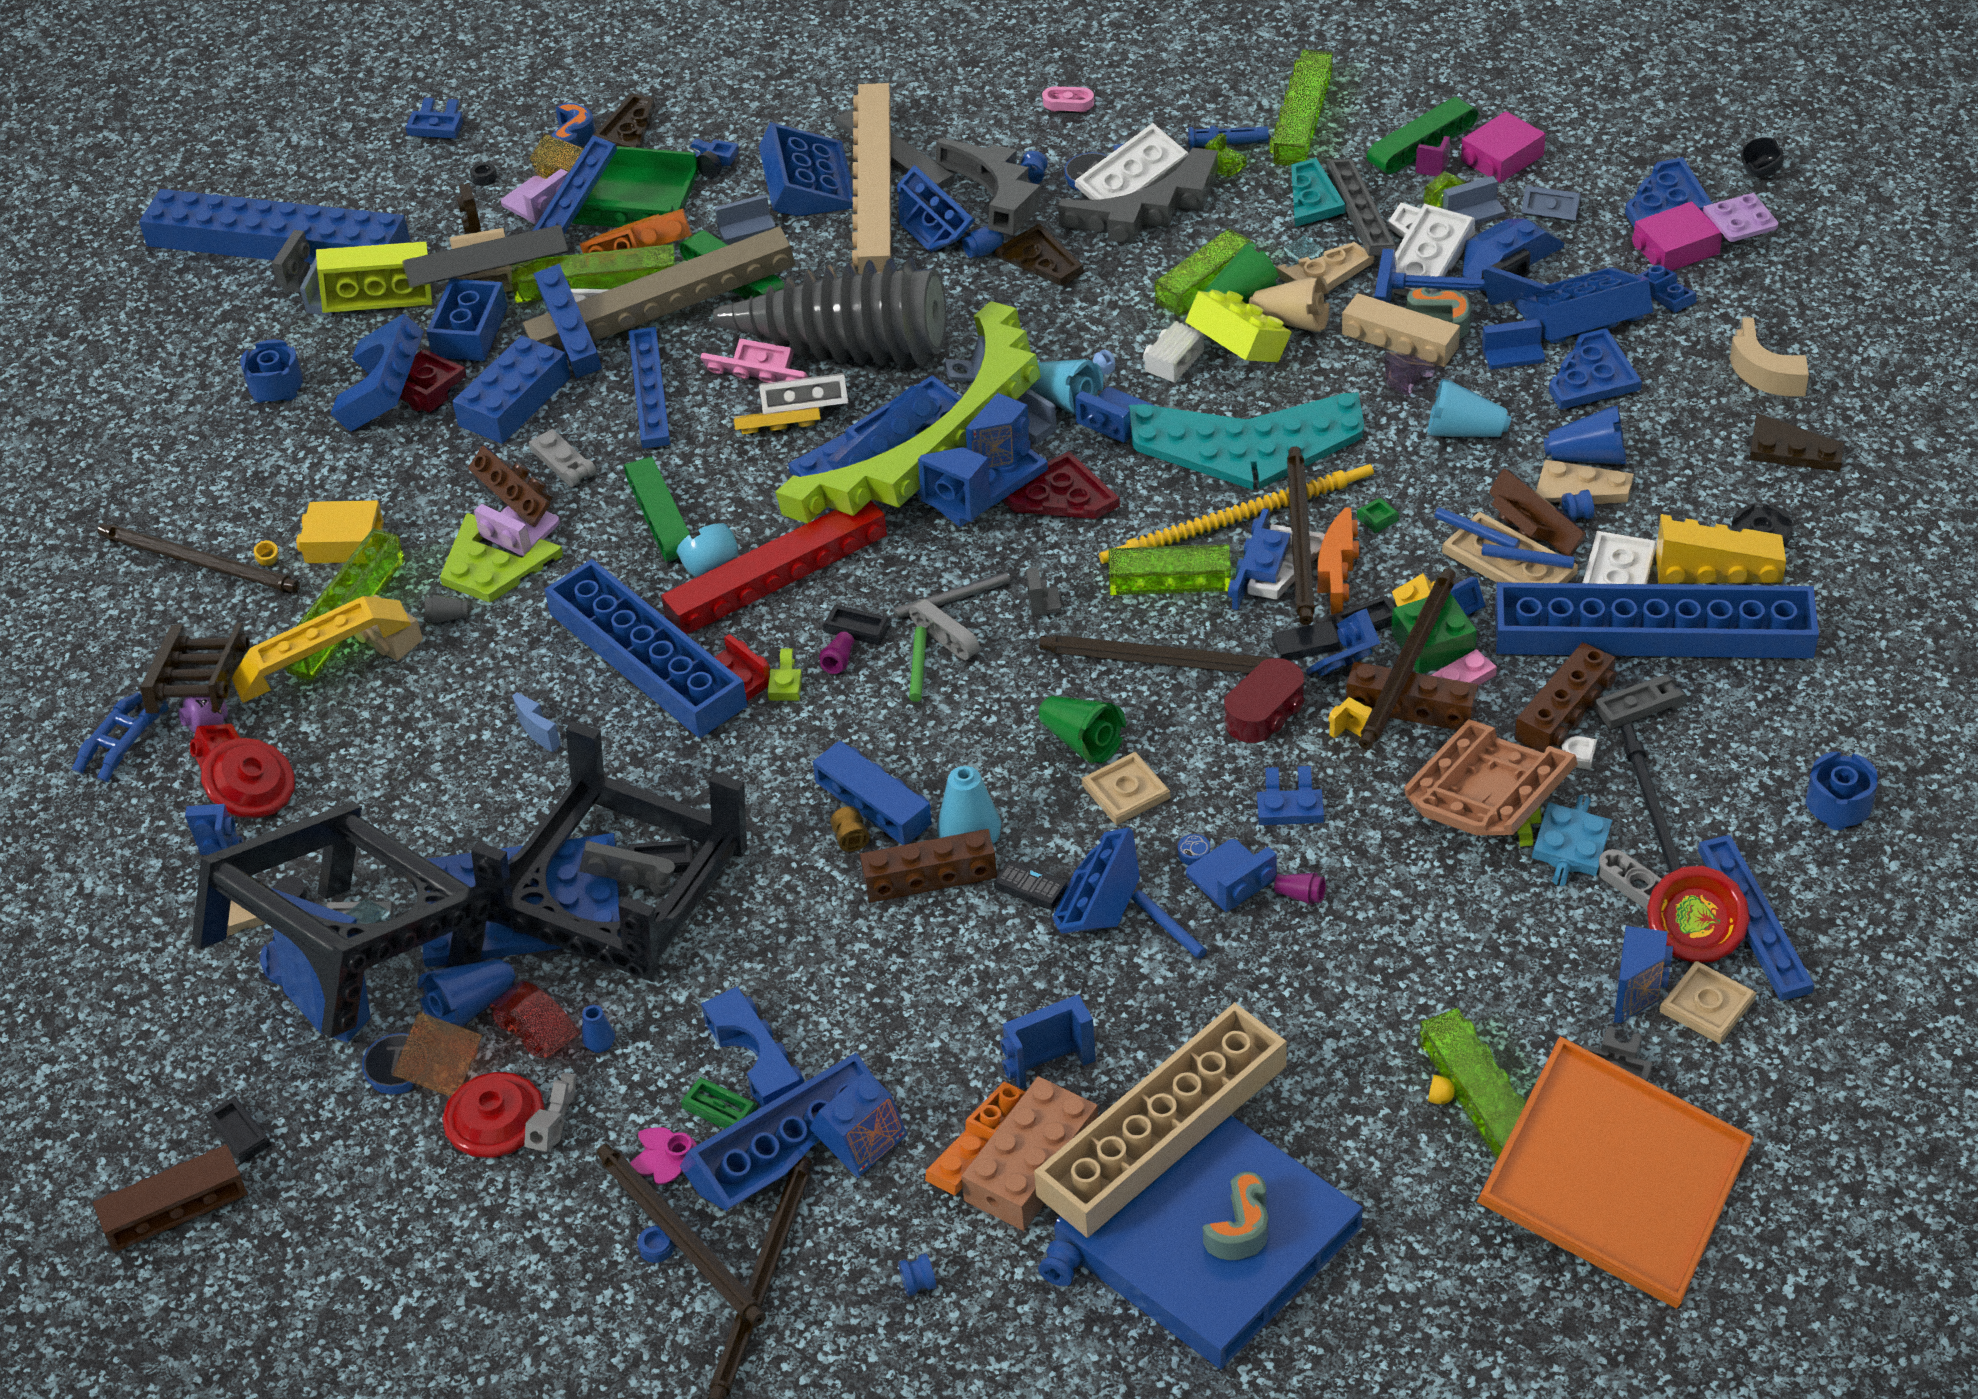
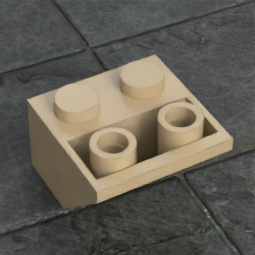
M504 228L450 237L451 248L455 249L505 237ZM512 265L457 278L502 282L504 292L516 290Z

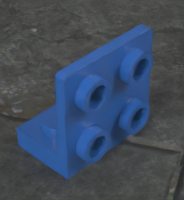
M1106 387L1098 397L1081 390L1075 397L1076 423L1125 443L1131 437L1129 405H1155L1112 387Z
M1367 609L1358 611L1337 624L1339 628L1337 630L1338 638L1341 644L1347 647V650L1324 658L1306 669L1308 675L1317 672L1320 677L1344 665L1349 666L1354 661L1359 662L1373 654L1372 648L1381 642Z

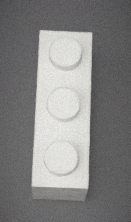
M844 373L759 384L763 414L848 403Z

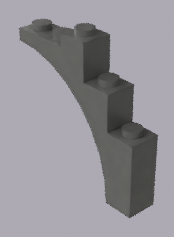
M940 138L936 141L937 164L945 169L953 170L975 180L992 194L994 199L989 204V230L1014 235L1039 210L1040 185L1028 182L1029 167L1016 165V149L994 144L990 148H985L945 138Z
M1192 148L1186 159L1174 172L1145 189L1127 195L1095 200L1061 199L1058 205L1059 227L1108 233L1109 241L1135 244L1143 224L1169 228L1177 208L1197 211L1204 210L1218 174V151Z

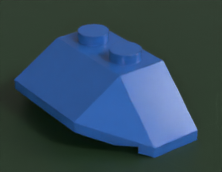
M916 165L897 184L899 223L930 252L958 241L975 222V218Z
M1506 219L1466 240L1463 278L1481 279L1483 265L1492 266L1523 248L1531 253L1530 265L1563 248L1564 242L1528 219Z
M1130 827L1104 832L1099 839L1101 843L1087 854L1075 870L1052 917L1061 934L1117 927L1122 920V915L1140 879L1134 833Z

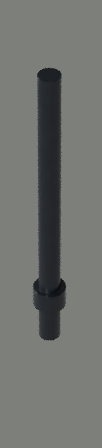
M1625 724L1621 727L1626 744L1624 751L1627 760L1633 764L1669 873L1682 866L1645 762L1646 752L1643 743L1638 741L1633 725Z

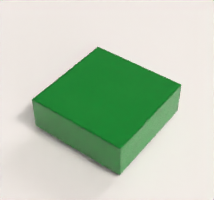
M1380 497L1357 509V518L1376 534L1398 522L1399 513Z

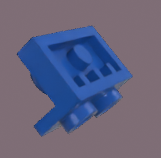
M225 804L186 806L185 818L200 855H209L243 842L242 837L236 834L235 819L233 816H229Z

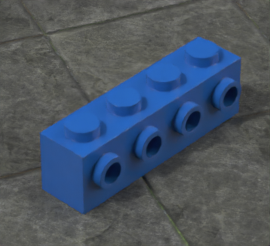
M839 740L812 761L815 781L818 785L846 805L858 808L864 818L900 844L906 845L932 825L929 801L923 795H917L907 788L902 780L895 779L887 774L879 764L872 763L863 757L855 747H849Z

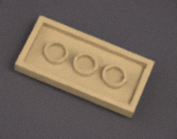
M1480 511L1470 519L1520 540L1518 549L1557 554ZM1462 529L1454 533L1442 546V553L1496 583H1567L1578 571V564L1574 563V568L1570 569L1482 556L1483 543L1501 545Z

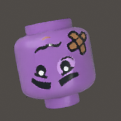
M185 697L183 708H180L178 711L182 725L188 726L193 733L196 732L197 726L220 725L228 717L225 700L220 710L213 712L210 697Z

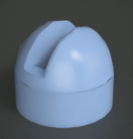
M1104 349L1094 354L1093 362L1101 367L1103 375L1115 370V358L1110 351Z

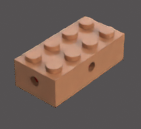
M1038 1076L961 1176L964 1201L1025 1231L1045 1204L1036 1196L1034 1171L1098 1118V1105Z

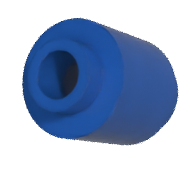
M988 225L967 233L966 237L962 238L963 249L969 258H980L992 253L994 249L1001 246L1002 242H1004L1003 233L989 230Z

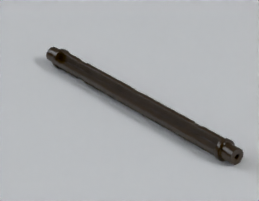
M1294 446L1288 450L1287 472L1294 581L1296 585V613L1301 624L1309 625L1313 622L1315 607L1312 589L1313 579L1305 464L1301 448Z
M101 523L98 527V534L106 537L109 541H117L248 581L257 582L279 589L281 592L289 591L296 593L300 587V582L292 579L289 575L259 569L167 540L137 533L133 530L119 527L116 524Z
M1446 568L1437 577L1379 694L1376 704L1361 730V738L1358 743L1361 748L1370 750L1374 743L1379 740L1388 717L1392 713L1415 666V662L1419 658L1440 615V611L1454 586V579L1456 577L1454 570Z
M1053 635V637L1041 636L1039 645L1041 650H1050L1052 653L1087 655L1095 658L1152 664L1163 663L1172 666L1229 672L1240 671L1248 674L1263 660L1274 658Z
M608 1144L601 1145L596 1154L602 1160V1165L744 1320H749L754 1327L763 1324L766 1320V1314L760 1309L758 1301L618 1150H613Z
M804 1156L789 1172L780 1197L781 1200L774 1213L753 1269L751 1280H749L746 1288L758 1301L760 1309L795 1218L797 1207L811 1176L809 1171L812 1161ZM738 1313L726 1341L723 1354L710 1382L709 1388L711 1390L707 1399H725L730 1394L754 1326L749 1320H744Z

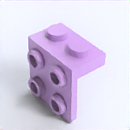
M560 169L547 179L533 176L501 199L502 207L537 224L568 175V172Z
M1754 193L1706 205L1703 208V213L1715 224L1724 237L1731 242L1774 231L1778 228V221Z
M481 504L474 510L477 528L481 537L523 557L539 539H545L560 524L559 517L548 511L545 512L537 526L533 527L509 506L498 512Z

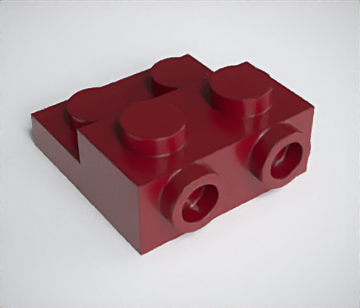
M423 349L414 357L399 400L401 399L409 403L410 407L415 411L422 409L430 413L448 400L447 390L466 377L465 367Z

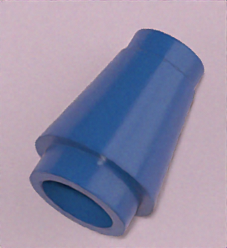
M587 1006L582 1013V1043L586 1048L595 1053L607 1051L613 1044L615 1031L600 1006Z

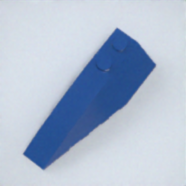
M857 1052L688 1150L680 1168L700 1196L728 1211L783 1178L820 1140L809 1129L818 1111L867 1070L870 1072V1070Z

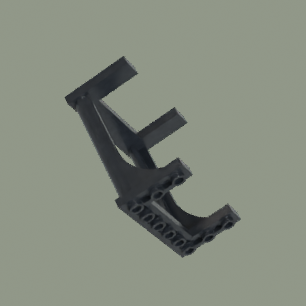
M572 721L566 728L571 785L526 844L509 860L506 851L477 841L471 849L475 885L484 883L492 888L487 921L501 924L513 929L517 933L530 935L542 940L546 944L556 945L571 951L575 955L585 956L600 962L606 967H613L627 972L635 978H642L654 983L660 974V957L732 855L742 857L747 850L744 782L715 772L709 780L711 814L604 776L601 731ZM594 804L704 844L672 891L658 906L653 907L625 896L618 905L620 921L598 922L583 919L569 913L559 906L550 895L546 884L548 867L554 856ZM532 882L537 883L538 887H531ZM529 897L543 898V901L537 905L523 900Z
M354 801L201 857L191 941L192 945L201 950L226 940L231 900L286 936L303 952L318 977L325 999L321 1032L329 1038H333L356 1027L365 969L451 932L452 938L447 968L481 962L492 888L484 883L473 887L468 886L361 818L362 806ZM357 846L404 876L413 885L417 894V901L408 912L388 921L369 924L343 923L324 919L306 912L252 877V875L323 848L317 893L328 899L350 890ZM431 901H437V902L432 903V904L427 903V902H431ZM354 933L358 934V935H355V936H353V937H351V938H348V937H347L349 934H354Z

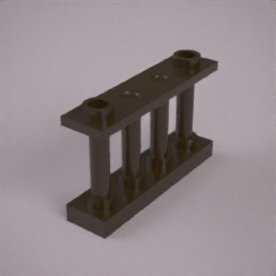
M236 623L229 638L190 639L189 636L185 635L183 624L171 625L140 686L146 714L158 713L167 698L210 697L213 712H218L224 699L228 698L229 688L233 682L232 676L242 662L245 653L250 649V638L248 634L244 633L243 623ZM224 650L223 653L189 654L190 651ZM217 665L215 669H182L183 666ZM209 681L208 684L174 685L175 682Z

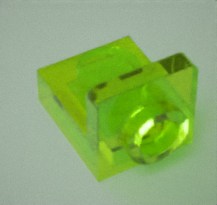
M1220 133L1206 143L1205 149L1218 151L1219 173L1230 178L1247 165L1246 156L1226 147L1225 134Z
M1443 171L1425 187L1424 204L1435 207L1443 205L1444 190L1465 184L1466 182Z

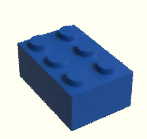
M449 279L426 331L431 352L447 359L485 361L508 308L503 283Z

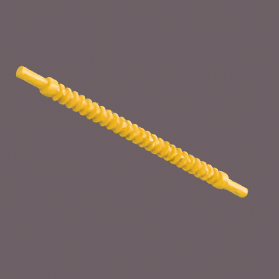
M1368 464L1347 472L1339 470L1333 472L1332 476L1329 474L1325 475V479L1318 477L1317 482L1313 479L1310 480L1309 484L1306 483L1307 499H1311L1312 495L1318 497L1319 492L1324 495L1327 493V490L1333 492L1335 488L1338 490L1346 488L1350 482L1374 475L1372 465ZM1289 487L1286 492L1284 490H1280L1279 494L1272 492L1271 497L1269 495H1264L1263 499L1257 497L1256 502L1249 500L1248 504L1242 502L1240 507L1234 505L1232 510L1229 507L1225 508V512L1218 510L1217 515L1211 512L1209 517L1203 515L1201 520L1196 517L1194 522L1187 520L1186 525L1182 522L1179 523L1178 527L1172 525L1171 530L1164 528L1162 533L1159 530L1155 532V535L1148 533L1147 538L1141 535L1139 540L1137 538L1129 539L1125 545L1100 552V561L1102 564L1129 555L1132 558L1140 556L1142 551L1148 553L1149 548L1154 551L1157 549V546L1163 548L1165 543L1172 545L1173 540L1179 543L1180 538L1187 540L1189 535L1192 538L1196 536V533L1203 535L1204 530L1208 533L1211 532V528L1218 530L1219 525L1226 527L1227 523L1233 525L1235 520L1242 522L1243 517L1246 520L1250 519V515L1257 517L1258 512L1261 514L1263 508L1269 509V512H1272L1274 507L1277 510L1281 508V505L1288 507Z

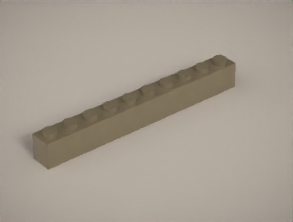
M781 226L576 303L592 341L595 342L796 266L791 246ZM550 313L523 322L528 338L565 352Z

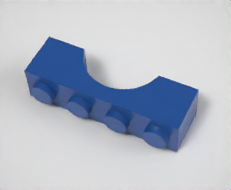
M560 264L534 273L539 292L555 324L576 379L602 369L598 352Z
M910 386L890 403L887 413L875 425L858 437L844 443L826 461L835 470L889 451L900 445L940 408L923 386Z
M738 986L701 1003L705 1025L720 1047L740 1046L753 1051L758 1056L756 1064L747 1073L751 1095L760 1108L804 1083V1078L796 1065L791 1067L789 1064L788 1054L781 1042L775 1043L772 1039L773 1033L766 1019L760 1020L758 1018L757 1008L750 996L744 997Z

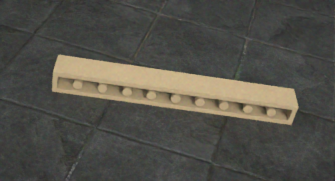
M889 83L858 84V95H853L854 127H858L853 128L854 144H858L853 145V160L858 161L853 162V178H858L853 179V195H858V197H853V213H857L852 214L853 231L857 230V232H852L853 248H857V250H852V262L854 266H858V273L862 274L868 260H872L877 272H883L886 261L891 258V102Z

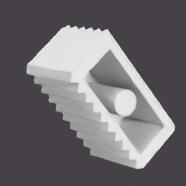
M1175 321L1168 329L1161 331L1154 345L1146 347L1143 354L1145 371L1176 383L1177 379L1179 380L1180 376L1203 353L1204 334L1196 328L1193 329L1192 326L1188 327L1187 324L1183 325V323L1179 324L1178 321Z

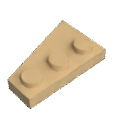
M1352 242L1324 251V256L1312 260L1305 257L1299 259L1297 265L1287 267L1283 264L1277 266L1276 270L1279 278L1287 283L1311 276H1323L1326 280L1328 291L1373 264L1374 256H1368L1365 248Z
M1545 460L1536 492L1548 502H1559L1560 506H1562L1563 494L1572 493L1576 495L1581 490L1587 489L1592 495L1594 504L1628 502L1634 474Z

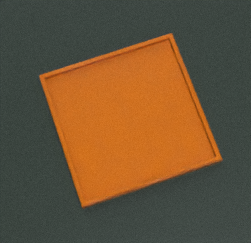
M1559 1036L1477 1203L1677 1309L1683 1300L1754 1137Z

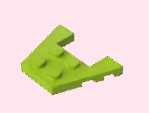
M467 513L441 572L440 580L443 586L491 603L521 584L520 579L530 572L533 574L538 573L544 569L543 564L552 558L555 561L563 556L562 546L539 539L523 558L479 543L483 537L480 536L477 528L476 517L473 514Z

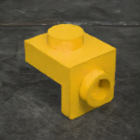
M1422 573L1393 590L1392 593L1397 607L1428 597L1435 581L1431 582Z
M1348 697L1340 706H1335L1328 717L1330 722L1329 735L1337 738L1345 729H1348L1361 737V730L1372 708Z

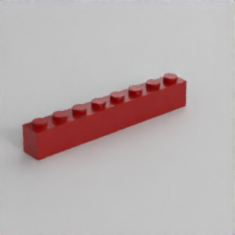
M870 500L854 516L837 510L823 515L662 594L661 598L665 617L686 635L887 536L885 514Z

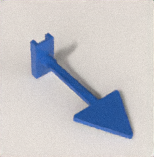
M1383 249L1374 297L1375 299L1390 303L1392 290H1405L1406 287L1469 291L1485 290L1488 304L1496 305L1544 292L1546 285L1489 265H1483L1484 279L1406 275L1403 272H1396L1397 262L1394 249Z

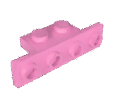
M739 338L734 358L702 353L700 357L707 370L716 374H723V371L730 372L739 378L748 379L751 376L759 378L765 383L808 378L806 372L789 369L794 354L790 347Z

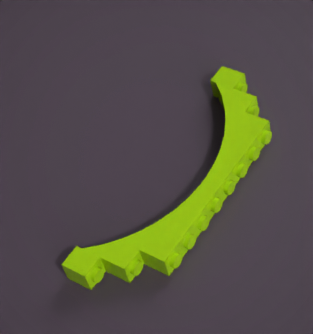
M990 301L974 315L978 336H984L986 342L984 358L974 382L949 412L915 437L875 457L824 473L802 477L793 475L775 491L782 515L809 523L826 507L854 516L872 499L898 508L920 489L918 458L921 455L961 447L965 448L967 446L966 427L997 393L1017 400L1041 378L1036 354L1031 353L1027 332L1021 329L1017 308Z

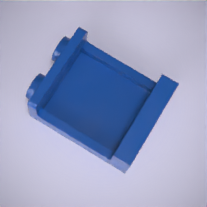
M1079 994L1003 1023L1004 1038L1000 1039V1045L1006 1059L1002 1060V1066L1009 1080L1014 1079L1019 1089L1027 1087L1025 1070L1073 1051L1076 1052L1083 1066L1096 1061L1093 1018Z

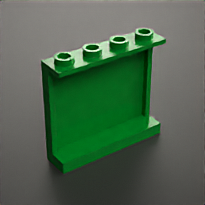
M616 146L618 150L572 224L619 228L657 214L660 216L684 209L699 174L696 153Z

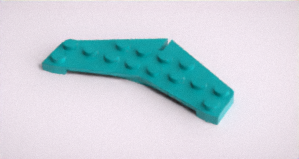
M1358 392L1342 393L1250 419L1147 404L1129 405L1132 444L1136 451L1252 490L1254 485L1252 470L1256 469L1259 489L1288 476L1287 457L1289 456L1288 450L1291 447L1297 446L1301 448L1306 467L1360 440L1364 433V420Z

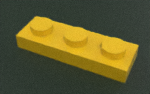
M819 407L767 414L758 413L734 416L735 430L741 429L742 434L759 432L758 427L770 426V430L786 429L787 423L798 422V427L815 425V420L820 419Z

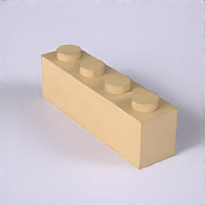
M1359 293L1355 295L1342 312L1343 335L1442 367L1446 366L1459 348L1460 325Z

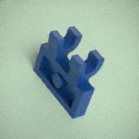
M424 97L421 110L412 111L405 127L407 135L456 139L463 124L462 111H457L459 100L448 99L446 110L444 113L433 109L435 104L434 98Z
M1298 766V790L1292 791L1279 790L1278 767L1265 768L1266 792H1257L1259 825L1324 823L1322 789L1312 790L1311 766Z

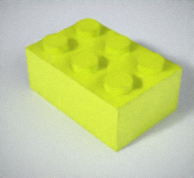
M1211 289L1210 292L1198 291L1186 318V323L1244 360L1279 362L1292 333L1283 327V321L1272 316L1267 317L1262 314V308L1254 304H1246L1242 301L1243 297L1233 291H1228L1227 294Z

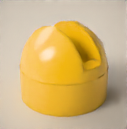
M265 540L256 544L254 556L261 566L268 567L277 562L279 554L277 545L274 542Z
M1433 1075L1428 1102L1445 1105L1454 1097V1085L1451 1080L1445 1077Z

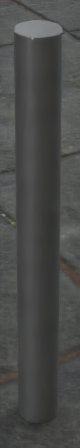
M1007 572L923 599L938 607L1009 584L1010 577ZM920 600L894 608L897 620L910 616L909 608Z

